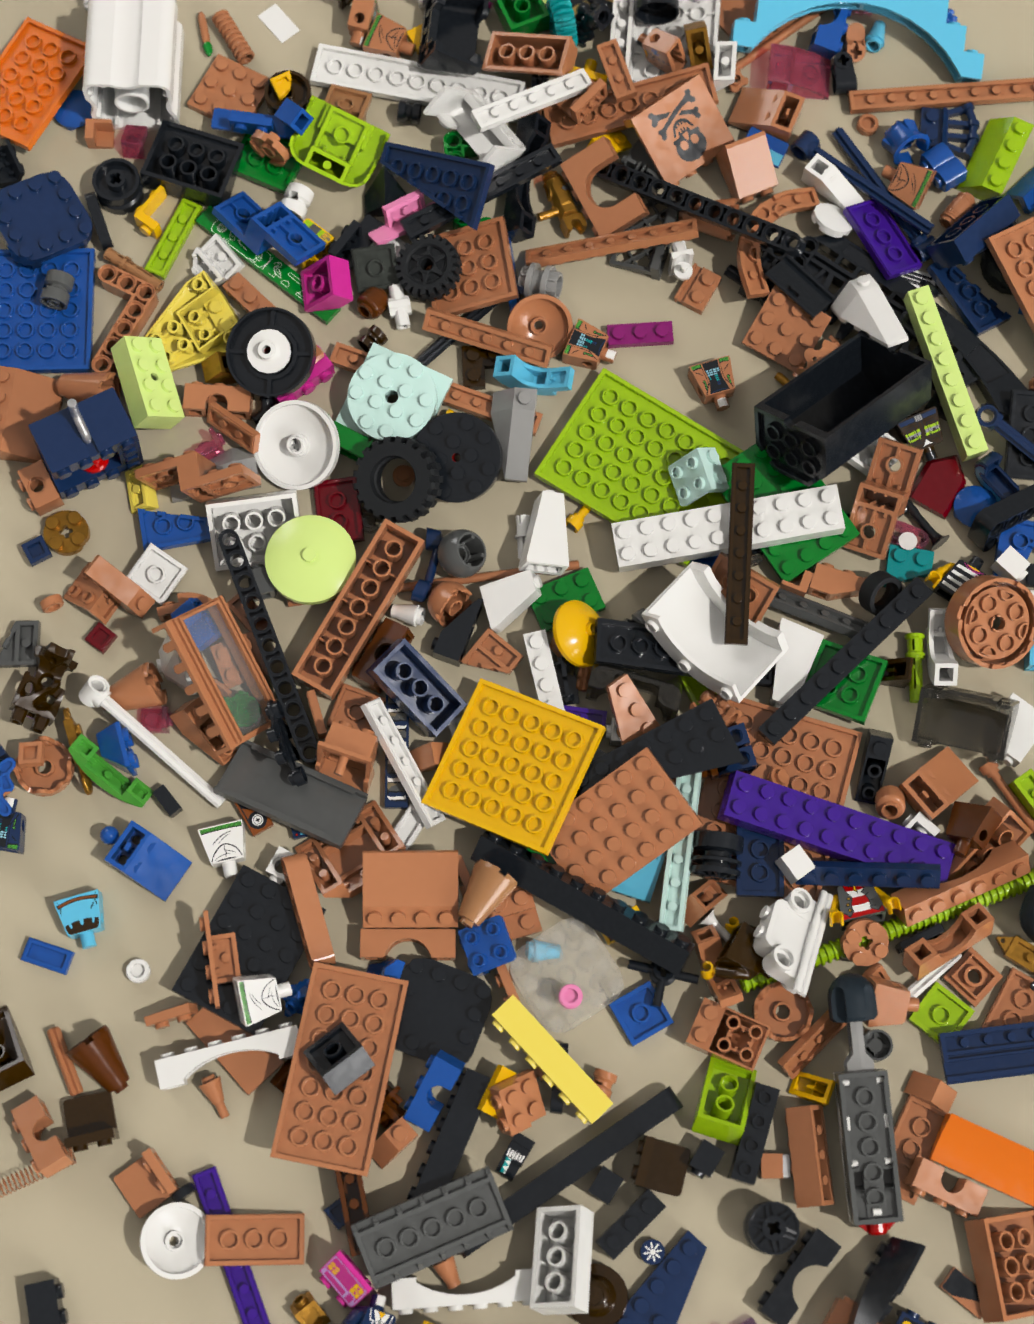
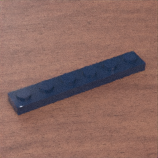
M812 861L815 868L796 881V885L940 889L941 866L940 864Z

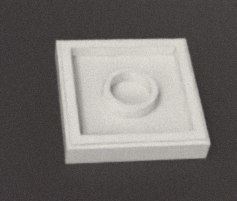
M150 543L127 577L147 592L157 603L162 605L167 601L189 569Z

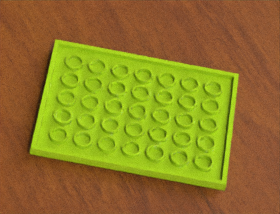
M603 368L534 472V476L609 522L617 523L725 504L726 501L719 492L707 493L688 506H681L668 467L696 448L715 447L721 465L742 453L743 450ZM690 561L679 562L684 567H687Z

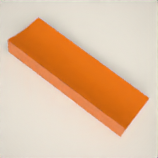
M945 1114L928 1159L1034 1208V1151L955 1114Z

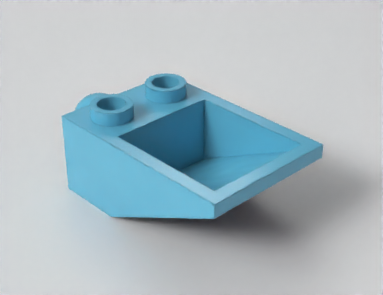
M667 851L611 891L650 903Z

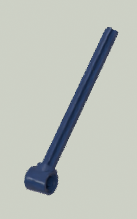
M838 127L831 135L860 174L894 197L844 129ZM888 210L910 239V246L923 264L930 260L931 256L926 247L936 238L932 235L922 234L918 229Z
M804 130L791 144L790 150L796 158L802 161L806 159L812 160L817 153L835 165L851 185L925 235L931 233L935 226L933 223L821 149L820 141L813 132Z
M984 403L977 407L975 413L980 425L990 431L994 429L1034 462V444L1004 421V415L993 405ZM986 409H990L993 412V417L989 421L981 419V413Z

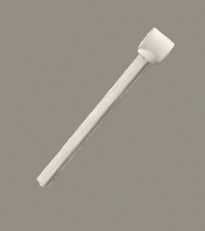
M99 675L90 676L79 692L80 701L88 707L99 708L102 706L218 809L226 799L214 793L213 787L110 697L112 692L109 691L110 685L105 678Z

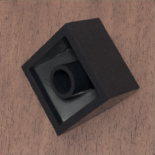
M343 1022L303 1051L335 1096L375 1066L363 1046Z

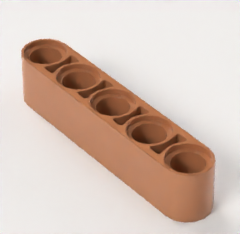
M305 852L282 857L281 866L309 967L312 970L314 962L334 965L336 963L335 955L307 855Z

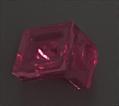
M125 126L121 138L124 158L144 159V144L148 135L147 126Z
M213 428L208 429L212 441H205L198 448L194 449V451L209 460L224 453L222 445L226 444L220 432L215 433Z
M162 706V709H141V725L150 733H169L170 726L174 724L170 718L172 713H170L168 706Z

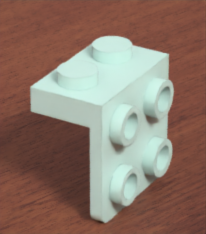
M715 447L696 448L668 467L681 506H688L707 493L725 492L729 489L727 478Z

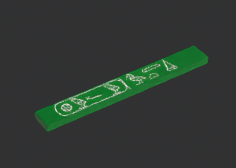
M209 206L195 220L196 224L211 236L215 233L219 234L238 257L304 307L301 275L268 250L257 256L212 214L213 207ZM341 308L311 313L327 325Z

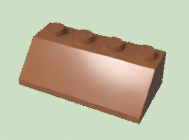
M492 31L482 70L563 76L573 70L578 49L572 36Z

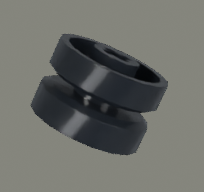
M111 158L103 161L96 167L92 176V184L100 205L107 212L114 215H125L133 212L141 205L144 199V188L137 168L130 161L123 158Z

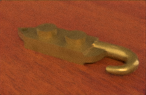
M69 708L63 709L65 719L63 724L69 745L71 746L81 733L83 734L80 723L76 724L72 719ZM74 760L80 772L84 792L87 795H91L93 792L92 780Z
M1017 935L1014 937H996L1004 953L1003 957L1034 975V946Z

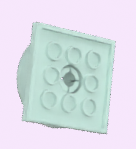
M373 342L364 363L357 369L350 381L347 398L338 414L336 422L374 441L383 440L384 437L389 436L416 440L423 427L436 418L453 379L422 365L411 356L393 352ZM392 394L398 395V400L395 403H388L387 397Z

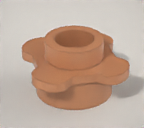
M736 69L735 79L738 82L727 86L733 93H738L749 82L748 78L744 77L739 69Z

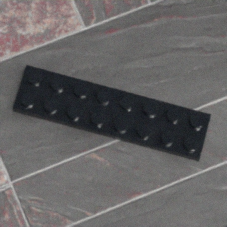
M604 618L596 619L594 664L692 677L678 668L677 663L658 643L653 634L646 629L645 624ZM773 667L756 686L770 688L773 685Z

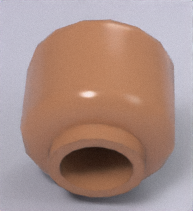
M888 785L877 791L875 808L878 815L883 819L894 820L904 814L906 799L904 792L899 787Z

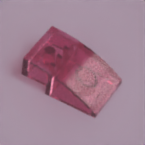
M771 43L766 89L786 90L805 98L828 100L831 61L821 55L801 48Z

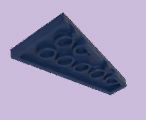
M385 141L380 160L382 165H385L389 170L402 177L472 229H478L495 169L493 164Z
M687 1230L628 1300L624 1314L615 1324H677L707 1247Z

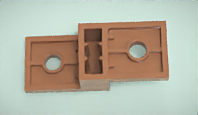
M879 437L867 479L860 482L849 518L860 535L843 546L844 548L881 560L886 558L898 516L905 512L924 449L885 437ZM893 458L900 461L901 466L898 471H893L889 467V462ZM867 525H871L875 529V535L872 538L864 534V528Z
M193 450L186 451L181 456L166 457L161 462L155 464H144L142 468L134 470L135 478L157 491L179 484L181 492L199 503L262 485L260 476L243 464L233 463L228 468L219 470L216 469L215 463Z

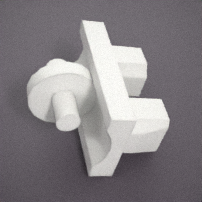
M685 241L674 242L671 246L673 252L670 253L668 273L669 276L675 275L678 280L686 281L693 273L692 261L694 252L693 249H687Z

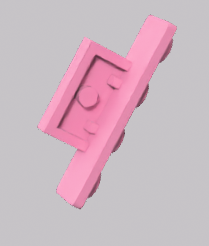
M417 189L382 206L386 225L369 232V239L375 245H382L406 235L400 225V221L435 202L433 201L425 205L424 195Z

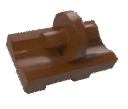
M388 1084L386 1087L382 1106L383 1112L379 1121L385 1128L406 1114V1111L400 1106L404 1100L398 1095L402 1089L399 1085L394 1089Z

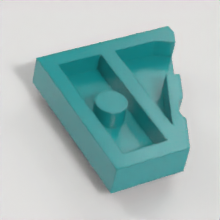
M890 544L885 571L903 583L912 581L916 577H926L932 571L934 551L917 548L905 550L899 545Z

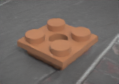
M970 947L942 978L975 1008L1003 976ZM970 970L978 973L979 981L977 983H972L968 979V972Z

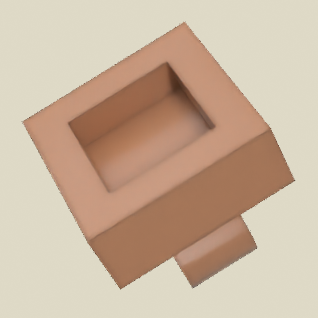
M43 741L19 743L18 765L21 768L44 766L45 744Z

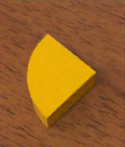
M290 71L270 79L279 100L285 98L290 92L292 86Z

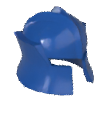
M912 119L896 121L895 124L885 131V137L882 139L883 148L893 155V161L896 166H899L900 162L914 164L908 151L900 153V151L910 148L915 139H917L915 145L924 152L929 149L930 145L929 136L921 133L917 128L916 122Z

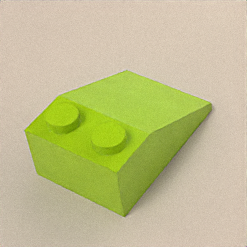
M711 1056L691 1131L738 1145L745 1130L757 1071L753 1070L752 1072Z

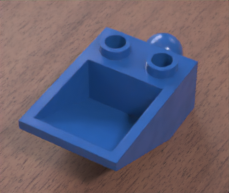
M132 820L121 836H119L118 830L113 826H106L100 832V839L103 843L107 845L114 844L104 859L106 863L165 902L192 864L190 860ZM135 837H140V843L137 845L134 844L133 839ZM122 856L128 858L125 864L119 862Z

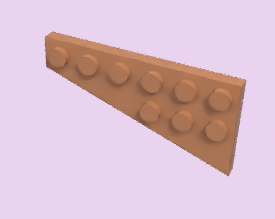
M622 674L606 686L612 713L617 724L618 737H620L622 745L660 726L628 674ZM672 779L673 783L676 785V779Z

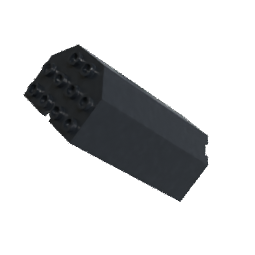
M860 332L754 406L756 445L761 452L763 450L766 451L771 459L769 464L775 471L810 487L817 481L827 477L931 400L932 361L903 349L896 353L893 347L887 348L871 339L869 335Z

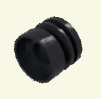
M635 0V17L642 23L663 25L672 22L679 15V0Z
M696 831L693 848L703 852V855L692 857L694 863L701 865H692L690 872L709 880L726 881L739 879L741 872L733 868L741 867L742 862L731 857L743 853L744 837L721 831Z
M762 1202L754 1205L747 1212L743 1222V1233L747 1243L754 1250L767 1255H780L788 1252L796 1244L800 1234L799 1221L789 1206L780 1202ZM776 1222L775 1228L778 1232L769 1234L770 1228L767 1226L768 1223L774 1224Z

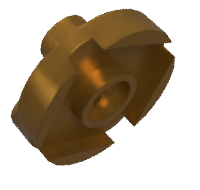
M60 511L46 519L43 530L44 540L51 550L60 555H75L89 541L90 528L86 520L78 512ZM66 528L73 530L68 538L61 535V532Z

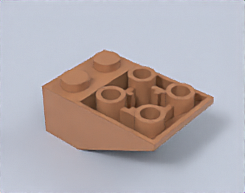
M743 87L727 124L748 132L751 127H754L788 143L801 114L805 97L786 90Z
M947 746L907 778L899 788L904 792L906 801L915 812L918 813L920 811L932 821L979 780Z
M704 997L685 1045L753 1072L771 1026L728 1007L721 1008L719 1003Z

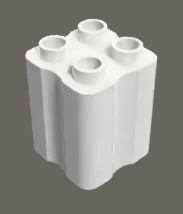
M88 0L82 91L85 100L91 104L92 119H111L115 130H126L129 128L159 130L163 119L177 124L180 123L184 31L182 24L177 20L178 7L176 0Z

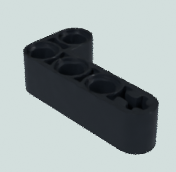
M1034 484L982 509L976 515L968 537L983 552H987L995 546L1002 532L1034 517Z

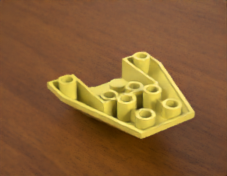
M203 270L184 284L145 337L162 339L171 372L199 364L217 351L226 353L228 337L239 319L225 295Z

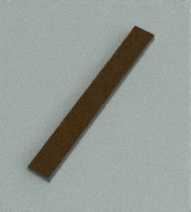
M732 463L724 645H748L755 463Z

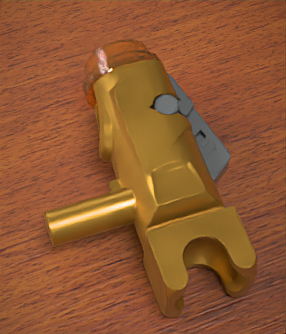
M556 170L545 173L542 176V186L545 189L547 200L551 202L552 207L550 210L537 213L538 221L541 222L558 217L560 221L559 227L565 238H569V233L573 227L577 229L579 234H583L586 231L587 222L583 213L578 212L577 205L579 201L577 202L572 195L570 186Z

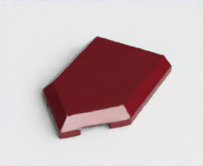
M958 455L928 461L912 486L909 500L945 520L953 507L956 495L966 484Z

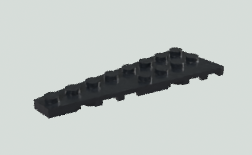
M710 699L591 761L574 799L646 747L650 749L671 780L742 763L745 760L713 699Z

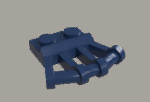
M972 102L953 109H947L946 107H943V109L921 107L919 131L929 136V149L943 142L950 148L954 156L963 160L971 159L972 151L976 143L979 142L977 130L980 128V122L973 111L975 107ZM966 114L968 121L950 120L949 118ZM948 129L969 130V134L948 133ZM948 142L967 143V144H966L965 148H959V147H957V146H955V145H953V144H951V143H948Z

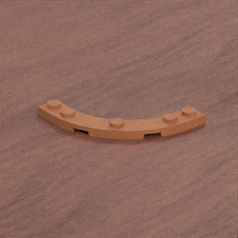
M814 187L792 189L773 195L772 198L761 203L751 215L774 223L779 218L791 213L814 210L820 202ZM759 225L753 226L751 233L756 232ZM739 236L737 264L747 299L766 297L770 291L761 265L760 243Z

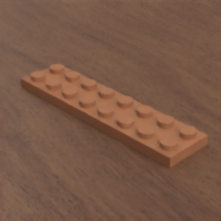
M708 62L634 82L637 96L620 103L616 102L612 89L607 90L608 96L579 125L555 104L543 108L545 118L551 122L549 134L554 148L629 129L626 128L623 120L692 75L700 74L715 104H719Z

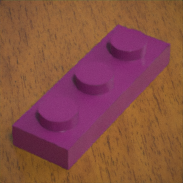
M672 321L613 324L606 327L607 335L609 336L608 348L673 345L674 342Z

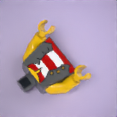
M838 886L836 894L833 895L829 911L830 927H833L834 923H840L841 931H844L848 923L858 918L866 917L876 922L885 921L886 909L889 915L893 914V909L902 910L900 899L898 897H890L879 887Z

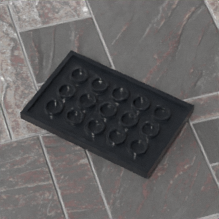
M243 865L210 922L211 936L235 932L241 976L271 974L276 978L277 984L287 982L304 951L288 888ZM322 908L323 915L326 912V909ZM204 932L173 986L172 991L244 1031L255 1035V1031L261 1029L266 1018L250 1026H245L240 1022L233 982L217 985L220 1009H215V1003L210 1004L208 989H213L212 979L207 980L205 965H210L209 955L204 956L202 941H207L206 932Z

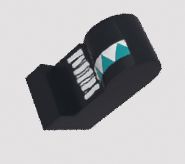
M521 1133L514 1135L495 1172L512 1182L535 1142Z

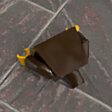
M734 916L729 918V924H725V929L731 935L715 962L717 966L714 967L710 961H705L703 968L709 969V971H700L701 977L709 980L715 974L718 978L750 980L760 973L769 979L771 976L764 971L762 966L763 957L759 956L753 948L755 940L753 934L757 927L749 925L745 921L739 924L738 918Z

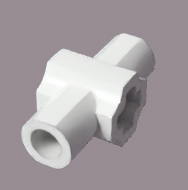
M401 284L390 285L388 287L390 298H388L390 318H395L398 330L408 329L411 326L409 315H412L409 295H404Z

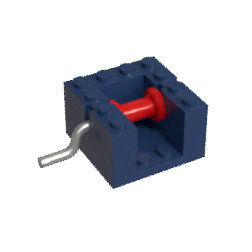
M113 387L78 403L75 399L71 398L67 401V408L28 425L37 450L62 499L66 497L67 499L74 498L80 491L86 488L93 489L99 486L100 480L105 478L113 480L119 477L121 472L125 470L130 471L144 462L138 435Z

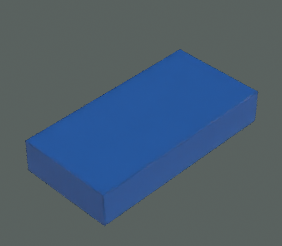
M29 937L20 960L67 975L75 953Z

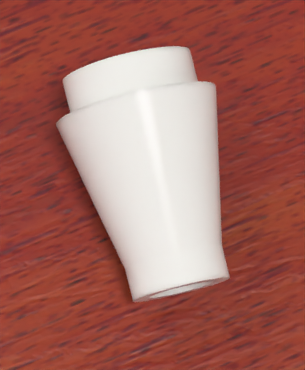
M393 604L391 617L414 627L417 625L422 626L424 623L426 609L421 607V605Z

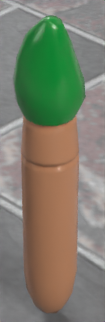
M199 12L198 24L203 42V50L209 57L212 55L213 47L210 43L206 17L203 12Z

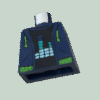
M4 797L12 807V812L7 817L0 815V851L24 855L26 817L22 813L15 812L17 799Z

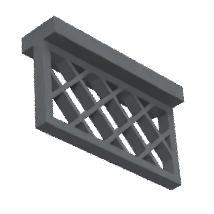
M678 196L675 202H680L683 196ZM647 199L649 202L645 204L647 209L652 207L656 214L647 219L643 218L642 222L630 226L629 229L624 231L639 229L643 226L650 227L649 223L658 218L662 224L679 221V211L667 207L659 212L655 207L658 203ZM672 243L643 249V252L634 257L630 251H627L630 259L624 262L616 261L617 256L622 253H613L609 265L615 268L651 275V279L660 280ZM647 256L649 259L648 267L639 266L636 261Z

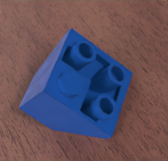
M118 721L97 733L96 737L102 758L133 777L137 776L136 768H139L140 764L137 755L131 749V746H134V741L127 727H123Z

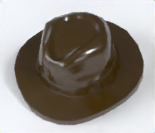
M591 1263L588 1314L570 1315L579 1324H615L624 1314L628 1304V1290L625 1281L611 1267L604 1264Z

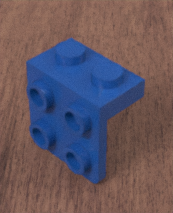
M500 915L484 920L479 927L473 926L472 929L466 927L458 931L459 941L466 953L467 964L473 976L491 973L490 970L512 962L517 957L504 919Z

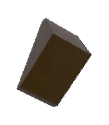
M913 658L884 659L888 661V665L880 685L905 689L911 681Z

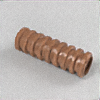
M227 10L216 12L212 17V21L222 38L228 44L237 62L241 65L248 64L255 56L251 47L231 15H229V12Z

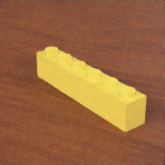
M514 995L492 1014L494 1019L492 1022L493 1026L500 1033L505 1031L510 1036L508 1042L516 1051L522 1049L527 1055L525 1058L526 1062L534 1070L538 1067L544 1073L541 1078L548 1086H556L561 1092L558 1094L560 1099L567 1106L572 1104L578 1110L575 1115L584 1124L589 1122L592 1125L614 1104Z

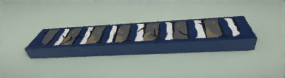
M386 694V709L409 749V717ZM385 754V809H407L409 796Z

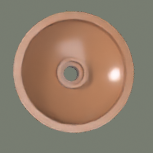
M532 294L521 299L511 310L507 321V331L554 345L551 358L565 349L573 330L572 318L567 307L559 299L548 294ZM541 321L542 326L540 328H535V322Z

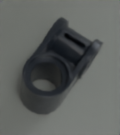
M846 51L838 52L831 66L834 95L848 94L849 91L857 90V77L854 71L853 58Z

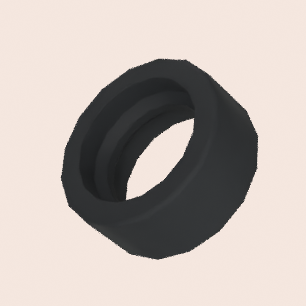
M886 571L872 573L865 579L859 590L858 600L860 606L876 616L902 591L901 582ZM886 584L884 595L878 602L874 603L877 592Z

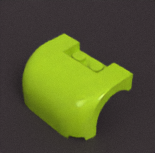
M312 95L306 112L314 119L302 136L296 132L291 136L289 142L291 154L303 166L342 185L359 187L366 184L382 155L385 141L388 142L391 134Z

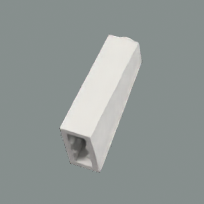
M545 490L534 500L518 569L519 571L530 569L534 573L561 576L569 567L564 493Z
M783 617L777 630L783 632L789 649L773 666V685L771 686L769 705L780 708L804 685L824 638V635Z

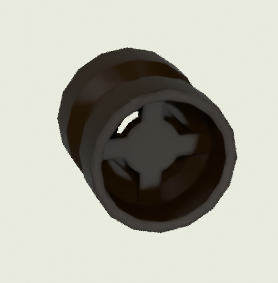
M372 325L368 329V333L362 335L357 342L365 352H369L373 342L383 346L388 341V338L379 327Z

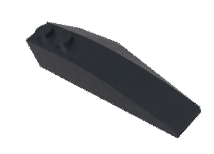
M891 1237L886 1242H880L875 1250L877 1255L875 1261H870L864 1270L866 1277L853 1304L848 1324H880L889 1315L893 1308L889 1303H892L896 1296L900 1295L926 1248L923 1244L896 1237Z

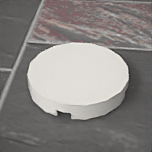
M820 203L812 212L811 218L813 223H817L820 226L818 229L828 236L842 238L843 235L848 236L852 230V226L843 214L844 210L835 205Z

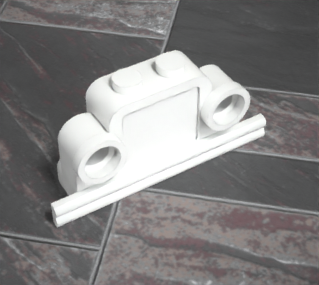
M795 888L785 898L777 900L770 906L765 905L759 914L761 918L760 923L753 934L755 937L753 948L759 956L763 957L762 966L764 971L781 982L786 990L793 994L797 993L802 997L807 995L834 897L825 890L820 891L817 902L812 899L809 892L805 889Z

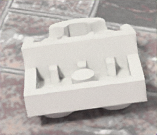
M217 233L202 248L196 247L192 254L193 267H191L193 275L196 276L204 270L217 286H222L245 267V264Z

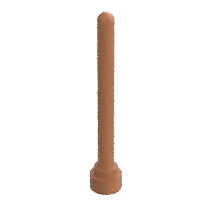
M994 758L980 767L979 771L983 776L986 775L988 779L991 777L1034 835V819L998 773L1000 770L998 769L999 765Z

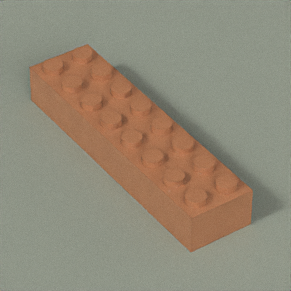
M384 519L292 671L293 679L312 690L315 689L316 692L326 698L334 700L423 552L425 540L390 520Z

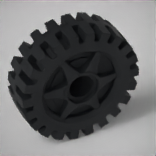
M423 234L419 235V240L414 237L411 239L412 244L407 242L404 245L405 251L401 249L399 252L401 257L396 259L398 264L395 265L397 278L403 288L414 298H419L421 301H426V299L434 301L436 297L440 300L443 298L442 294L449 295V289L452 288L454 290L456 288L455 282H459L461 279L459 274H462L460 256L454 246L440 235L428 234L425 237ZM433 265L431 269L425 271L427 266Z

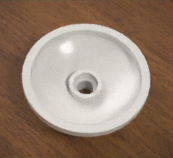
M174 1202L163 1205L150 1214L142 1227L139 1241L142 1258L150 1270L166 1279H184L196 1274L204 1267L205 1214L200 1209L188 1203ZM172 1236L177 1241L174 1246H171L169 1243V1239Z

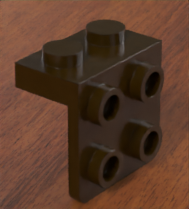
M103 1091L64 1101L63 1108L68 1138L64 1139L66 1149H73V1152L77 1153L88 1150L89 1145L97 1144L98 1147L113 1144L112 1140L119 1139L111 1093Z
M644 1136L643 1140H639L636 1154L640 1155L638 1164H633L630 1179H634L633 1185L676 1197L680 1196L691 1154L690 1150L686 1147L656 1140L654 1137Z

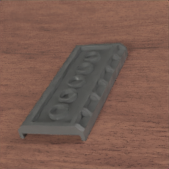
M249 740L242 743L217 786H214V793L337 849H341L366 804L368 794L294 761L296 767L302 766L304 768L308 783L299 787L297 785L292 786L288 777V773L291 772L289 762L278 765L273 751Z
M488 1165L350 1224L375 1290L514 1230Z

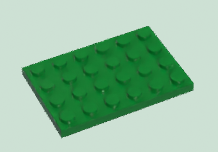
M755 443L722 465L729 489L719 493L726 503H730L732 463H755L754 498L826 485L822 480H819L808 487L775 471L769 464L771 459L766 451L763 450L761 452ZM842 509L845 523L843 534L759 548V550L781 580L790 582L803 574L805 570H809L857 538L860 533Z

